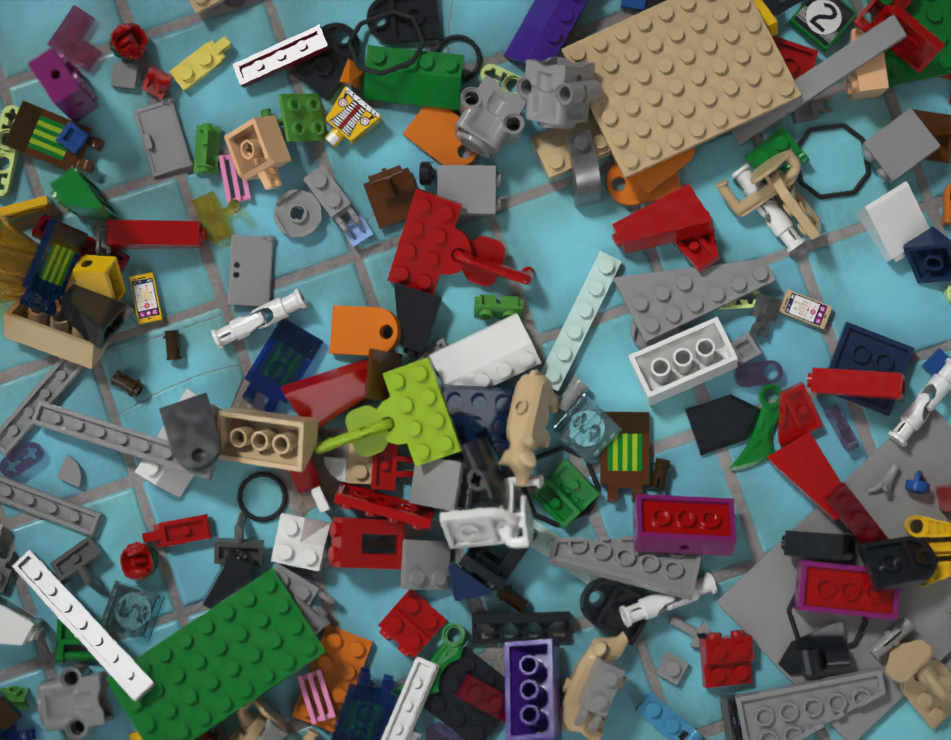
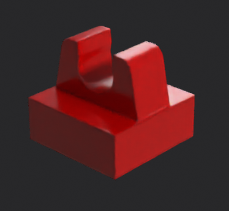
M152 66L149 68L141 89L163 100L174 77Z

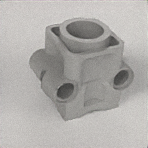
M557 56L548 57L544 61L527 59L525 76L520 77L516 83L518 95L522 98H527L526 119L537 121L538 126L555 129L575 128L576 123L588 122L589 102L597 101L602 95L601 84L594 79L595 63L588 61L573 63L567 58Z
M486 75L478 88L468 87L462 91L460 98L461 116L454 129L457 140L474 153L486 158L491 157L495 159L504 143L514 145L520 141L524 128L522 116L526 110L527 99L520 97L516 93L505 91L496 80ZM473 102L475 103V105H469L467 103ZM513 127L516 131H511L508 128Z
M77 663L65 668L61 672L60 677L49 678L40 682L37 691V706L40 721L45 726L46 732L66 729L70 738L81 739L94 731L97 725H104L107 721L114 719L113 708L107 697L109 684L106 678L109 677L108 671L91 672L87 664ZM73 671L78 674V681L73 677ZM79 721L84 724L85 730L80 727Z

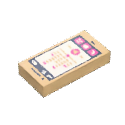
M787 289L782 299L779 313L823 330L832 306Z

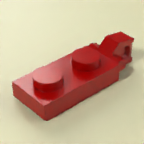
M208 514L161 522L154 525L153 532L142 533L143 543L156 541L157 547H166L212 538Z

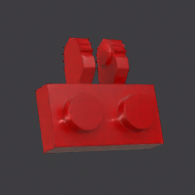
M388 442L384 451L373 455L371 489L396 490V477H413L414 474L413 471L408 470L397 471V461L414 463L413 458L410 456H398V445Z

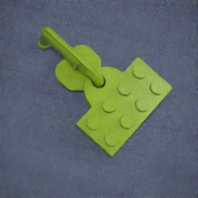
M427 357L382 373L390 397L383 401L378 409L365 405L350 411L346 416L348 432L333 438L326 437L323 441L318 442L314 449L316 453L320 454L353 443L356 452L361 456L367 457L384 451L388 442L397 445L408 444L415 467L460 452L459 446H461L431 358Z

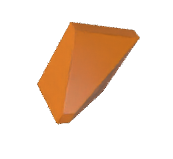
M348 59L339 82L360 91L364 81V71L358 70L354 61Z

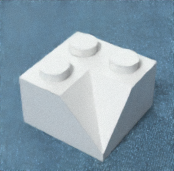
M281 513L271 562L321 571L331 522Z

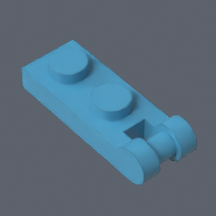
M651 691L635 709L669 740H681L678 736L683 730L689 733L685 740H701L703 737L701 733Z

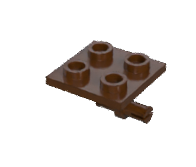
M912 109L941 145L935 153L925 160L949 164L951 157V115Z
M401 165L387 170L383 168L381 169L382 172L368 176L370 181L363 184L379 229L407 219L416 190L408 167L402 169Z
M369 349L365 398L385 401L390 397L382 373L402 367L403 354Z

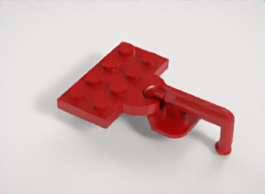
M417 188L387 281L399 283L434 295L440 274L451 275L462 270L468 281L481 286L494 284L498 276L529 285L535 276V271L532 267L528 266L520 271L503 265L505 247L499 240L480 236L470 241L466 233L456 227L463 206L462 203Z

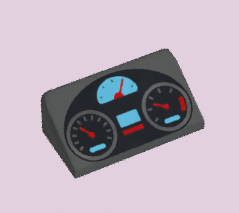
M737 694L722 695L719 697L725 739L743 740L734 696Z

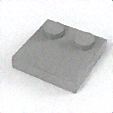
M403 539L400 588L448 590V566L450 564L451 551L448 542Z

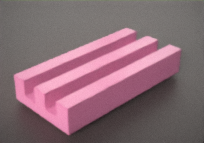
M231 155L218 156L227 203L252 200L248 180L244 181L242 179L245 195L241 196L237 172ZM225 161H229L236 196L234 198L231 195Z
M322 669L298 676V682L311 723L315 724L319 721L336 717ZM314 676H318L329 711L327 714L324 713ZM305 679L309 680V684L320 716L316 717L311 699L305 684Z

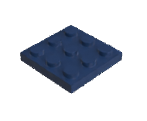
M845 322L828 368L903 373L905 375L915 348ZM836 396L885 416L890 415L895 400Z
M442 385V392L461 445L491 436L499 460L501 459L505 450L509 449L510 444L507 439L506 428L515 388ZM461 451L445 456L448 458H464Z

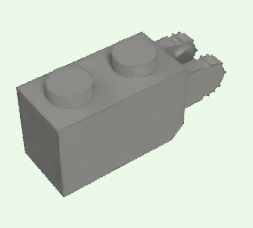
M323 165L303 178L333 222H337L345 234L349 232V227L340 217L347 212L354 223L359 225L362 222L353 210V206Z
M277 563L274 569L293 598L298 596L319 615L322 613L326 617L328 612L312 601L316 595L331 604H334L336 599L322 591L318 584L285 564Z
M596 656L579 696L578 703L580 708L574 721L575 725L582 726L588 711L594 713L589 722V731L595 732L602 717L607 716L625 673L623 668Z

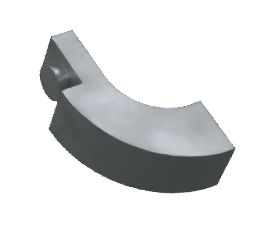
M586 129L566 133L572 169L571 189L575 208L597 204L601 199V181L591 130Z

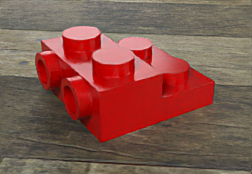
M409 589L378 624L381 628L379 633L389 642L393 638L399 644L397 649L408 658L412 655L415 658L447 619L415 590Z
M732 630L730 635L722 636L721 632L707 633V637L699 638L704 688L753 683L751 660H754L752 635L746 634L745 630Z

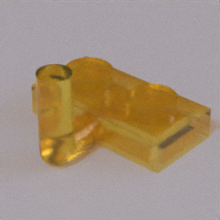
M211 191L191 201L203 227H206L205 232L211 245H215L234 235L226 217L241 210L242 206L237 199H231L229 206L221 208L214 191Z

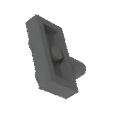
M245 513L238 514L234 527V538H215L214 564H223L230 549L233 548L248 552L251 555L250 558L253 559V566H263L264 540L244 539V528L247 521Z
M90 535L50 563L59 581L64 585L80 574L84 583L94 591L101 592L104 588L103 584L93 578L88 570L91 565L104 557L95 539Z

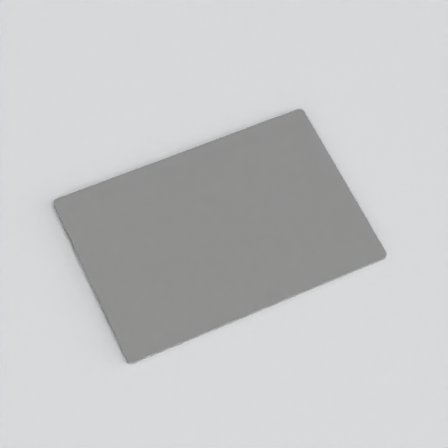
M935 409L929 414L918 431H914L906 441V447H902L889 438L843 481L889 539L909 536L904 530V522L911 515H919L951 523V511H940L935 491L937 486L951 484V426ZM891 464L900 467L891 486L890 499L886 498V493L883 489L870 494L867 493V489L874 487L883 479ZM918 470L923 472V482L930 484L929 493L926 495L911 493L905 490L906 480H914L915 473ZM817 507L791 530L852 535L843 522L841 523L839 519L833 522ZM914 519L910 523V530L913 533H919L922 529V523L920 520ZM950 536L935 538L916 537L927 544L928 542L950 541ZM856 538L855 555L852 560L784 555L780 541L719 598L718 604L742 630H745L746 634L752 635V641L793 684L880 667L886 694L860 708L856 707L845 713V716L838 720L834 719L829 722L845 740H858L904 696L900 689V683L895 682L886 673L891 649L879 661L868 650L869 647L884 636L883 632L886 630L890 631L906 617L916 629L899 642L900 644L924 640L933 649L932 657L939 661L951 652V576L924 587L915 585L901 587L897 620L867 617L868 624L858 644L848 648L850 667L824 670L823 673L814 675H789L778 663L790 642L795 640L787 615V607L795 593L798 559L864 565L857 551L860 544ZM917 555L922 562H928L924 555ZM938 556L937 561L951 560V556ZM794 606L791 610L800 637L842 620L845 644L854 641L863 623L862 616L803 611L794 609Z

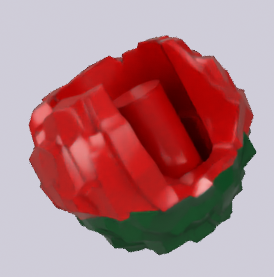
M134 23L117 25L109 39L110 50L114 52V56L126 61H133L142 57L148 44L143 28H140V25Z
M134 542L128 544L126 549L122 550L120 563L125 577L131 580H145L146 577L153 574L155 569L158 568V552L146 543Z

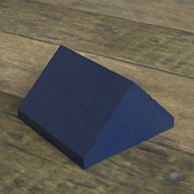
M931 227L904 244L903 249L918 284L951 281V240L939 230Z
M453 561L450 562L448 568L454 601L490 595L492 592L491 588L483 585L482 581L462 570V567Z

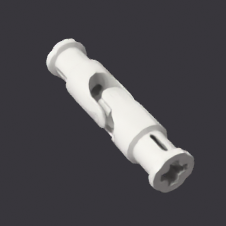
M748 163L731 175V178L736 179L743 188V194L746 197L764 185L761 180L754 184L750 182L752 172L749 169L750 165ZM773 197L764 205L756 208L757 212L765 218L768 227L776 237L779 236L786 245L788 253L806 241L804 237H800L793 227L794 223L779 208L778 203Z
M296 288L294 293L284 298L278 297L257 307L250 313L252 316H239L231 320L228 325L218 330H211L212 337L219 349H223L226 344L236 339L240 341L248 337L256 328L264 329L289 317V313L299 308H307L306 300L300 289ZM263 308H269L273 312L274 317L269 323H267L266 315L261 311ZM231 332L230 335L223 337V335Z
M946 358V364L928 381L916 397V400L900 417L901 421L895 429L888 432V436L902 447H906V441L913 432L921 428L929 414L950 391L951 358ZM936 393L935 398L932 400L929 394Z
M709 572L705 573L704 577L696 580L692 600L682 598V600L676 602L675 596L664 593L649 595L639 599L638 603L627 607L624 605L619 607L621 618L625 626L631 627L632 623L639 620H649L660 615L665 610H673L697 601L700 596L705 594L717 593L716 582Z

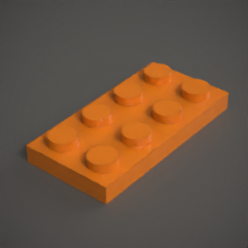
M329 624L321 639V643L327 652L312 662L309 672L322 669L336 717L319 721L313 725L334 732V730L338 731L373 641ZM314 676L324 713L327 714L329 711L318 676ZM306 679L305 684L311 699L315 715L317 717L320 715L309 684V680ZM301 691L292 716L312 724Z

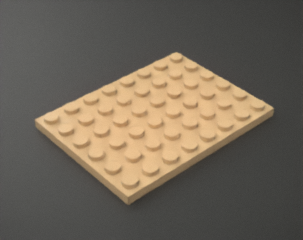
M666 0L561 49L563 57L573 63H580L582 61L595 63L594 79L601 84L602 95L597 101L589 102V109L624 180L801 97V93L753 0Z

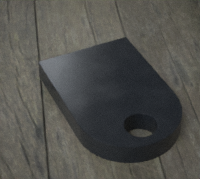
M375 0L368 9L367 19L389 10L413 15L417 19L425 41L440 40L437 0ZM392 14L385 17L386 21L382 26H375L372 22L367 24L372 36L382 43L420 42L413 22L410 19Z
M343 23L324 25L322 29L330 49L294 65L289 71L290 75L329 101L341 85L339 81L347 60L354 61L347 42L342 44L336 40L338 33L344 31L351 36L354 31ZM356 35L352 44L357 57H359L360 42Z
M207 393L159 408L172 454L178 464L185 469L199 471L210 467L217 461L222 451V441ZM203 451L206 453L203 461H194V455L197 452Z
M905 536L863 543L857 548L874 592L923 584L932 577L937 569L938 562L934 550L925 541L916 537ZM917 555H924L928 562H922Z
M602 577L591 581L581 594L580 609L583 616L593 625L615 637L624 631L629 640L628 644L633 646L648 621L642 619L632 623L631 627L625 626L619 607L623 605L627 607L638 603V600L644 598V596L618 581ZM594 591H599L600 598L596 602H590V595Z

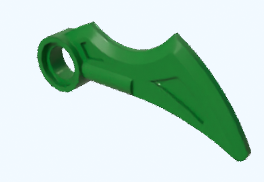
M767 384L760 388L758 400L762 408L753 433L742 453L730 466V470H740L757 465L767 460V456L775 452L771 436L773 428L778 422L779 392L782 391L779 386ZM769 389H773L777 393V399L773 403L766 402L764 398L765 392Z
M450 623L444 627L442 631L443 643L429 659L430 662L439 665L440 668L428 695L439 692V681L442 672L449 664L461 659L463 646L468 640V632L464 626L458 623ZM454 629H458L461 633V637L457 642H451L449 639V634ZM405 683L393 689L392 692L400 695Z

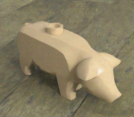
M531 370L529 374H524L516 384L506 428L510 448L505 450L498 462L500 465L511 468L515 475L517 486L528 484L533 467L536 465L534 452L539 446L544 448L549 446L551 437L544 427H546L549 419V409L552 414H555L559 405L551 381L546 375H539L538 370Z
M624 631L616 637H596L593 639L589 648L577 661L570 678L566 677L561 686V691L563 692L561 697L562 730L582 733L589 740H601L604 732L601 728L605 723L606 717H602L595 732L589 731V722L594 712L588 711L582 726L575 725L574 721L580 708L578 703L579 696L596 656L613 663L622 655L629 642ZM626 677L622 678L618 687L619 690L623 688Z

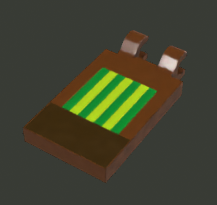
M23 100L4 145L65 171L74 166L92 174L95 163L83 159L87 147L101 152L105 143L99 138L90 136L78 154H73L56 142L57 137L69 121L89 135L92 131L91 128Z
M601 412V422L602 415L604 414L619 430L600 450V485H607V502H618V488H630L631 502H634L636 494H642V485H649V412Z

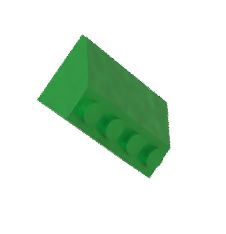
M368 45L365 67L382 71L411 60L416 50ZM421 51L415 63L386 75L377 76L364 72V100L459 110L465 71L464 55Z
M74 166L49 184L53 189L50 194L54 200L74 215L79 214L83 218L95 220H121L94 182Z

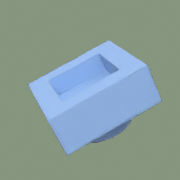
M361 214L358 215L362 221L359 225L354 223L352 219L346 223L349 227V232L345 235L353 248L374 236Z

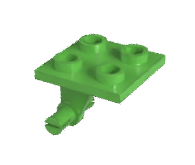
M319 94L278 95L282 117L278 118L277 122L279 127L284 125L287 142L326 141L324 138L327 134ZM271 109L260 110L262 117L271 116Z

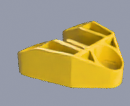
M911 515L906 518L904 530L911 537L935 538L950 536V541L928 542V544L934 550L936 557L951 556V523L919 515ZM914 519H918L922 523V529L919 533H913L910 530V523ZM951 560L937 561V569L927 582L915 586L924 587L950 577Z

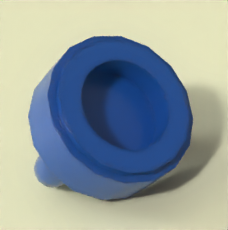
M918 470L915 473L914 480H906L905 490L911 493L926 495L929 493L930 484L923 482V472Z

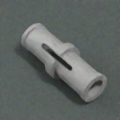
M904 617L890 631L886 630L883 632L884 636L869 647L868 650L879 661L894 646L897 648L900 645L899 642L916 628L908 618Z

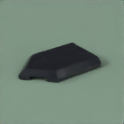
M732 394L685 409L700 456L747 440L761 409Z

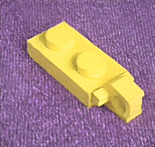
M226 36L216 43L211 40L169 72L185 92L220 66L226 58L224 53L233 46Z

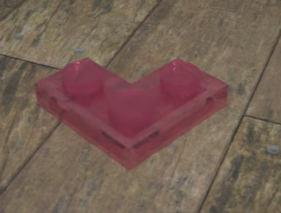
M73 5L47 45L53 47L57 52L63 51L72 62L88 72L102 53L83 39L94 23L95 18Z

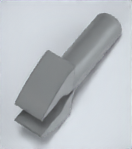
M675 615L669 619V624L690 635L692 641L689 645L692 647L700 648L697 633H705L706 635L707 633H712L704 622L700 626L694 627Z

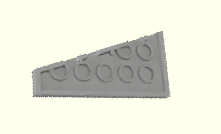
M766 259L711 265L701 273L693 267L613 277L612 280L644 343H647L774 283L776 278Z
M608 536L585 540L583 537L554 538L548 564L692 600L702 555L634 551L633 536H622L621 539H609Z
M878 667L734 696L743 740H801L825 727V724L834 719L838 720L844 717L845 713L856 707L860 708L886 694L882 670Z

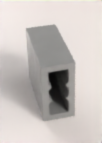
M909 108L866 140L862 145L863 151L861 153L869 163L873 161L877 166L878 170L876 172L884 182L888 181L892 185L935 153L941 145L915 112Z
M438 165L437 195L462 203L463 206L459 217H495V211H500V196H496V187H500L501 172H496L495 165Z
M439 458L416 467L414 465L409 503L448 511L470 510L473 489L468 485L467 475L472 470V466L467 468L465 462Z

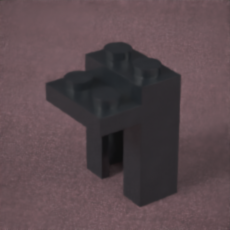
M520 528L522 531L518 537L523 536V528ZM533 528V542L539 533L535 528ZM488 546L469 547L458 565L462 567V570L482 580L481 583L486 587L499 592L529 547H510L502 560L486 550Z

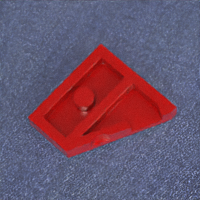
M714 232L673 242L699 273L719 260Z
M799 382L779 392L777 441L781 447L823 426L804 383Z

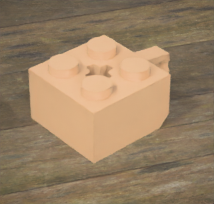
M859 28L852 29L850 31V43L865 33ZM884 52L847 76L848 80H845L846 94H850V101L877 98L889 88Z
M275 115L255 117L224 136L239 177L244 181L260 179L265 190L276 189L282 185L278 168L290 162L291 157Z

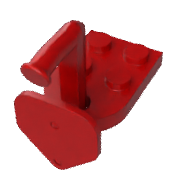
M872 0L855 19L853 24L866 33L894 14L907 37L889 49L920 74L945 44L921 25L917 19L904 11L912 0H893L889 5L883 4L880 0ZM868 12L873 15L871 24L864 19Z

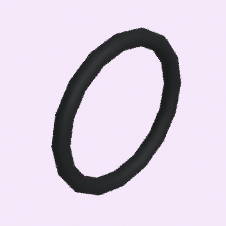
M458 34L447 36L437 44L434 52H439L442 45L455 39L468 42L476 52V66L463 79V82H467L477 74L481 67L482 56L480 48L474 40L467 36Z
M258 472L251 474L243 480L238 489L237 500L241 511L248 518L254 521L267 522L275 519L283 512L287 504L288 494L284 483L279 477L268 472ZM258 477H268L274 480L282 491V503L279 509L266 517H258L249 513L242 500L243 490L252 479Z

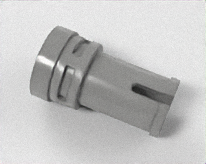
M99 220L94 226L96 237L95 252L99 256H105L106 249L108 256L111 254V246L107 244V220Z
M575 376L571 379V382L567 385L568 388L558 400V407L566 413L579 396L582 397L589 389L588 386Z

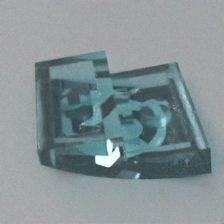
M585 393L552 428L587 464H590L622 430Z
M115 580L100 625L105 630L149 642L165 595Z

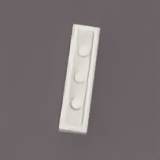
M416 656L381 740L410 739L440 668L439 665Z

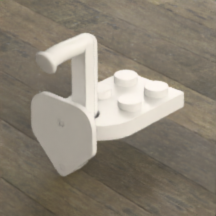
M543 474L530 475L529 482L525 486H517L515 477L505 478L507 485L506 496L503 505L499 506V508H475L472 510H452L440 513V523L450 549L506 544L511 548L530 547L533 543L532 512L527 496L522 495L521 512L515 513V488L526 486L541 488L544 482ZM519 528H523L522 537H517Z

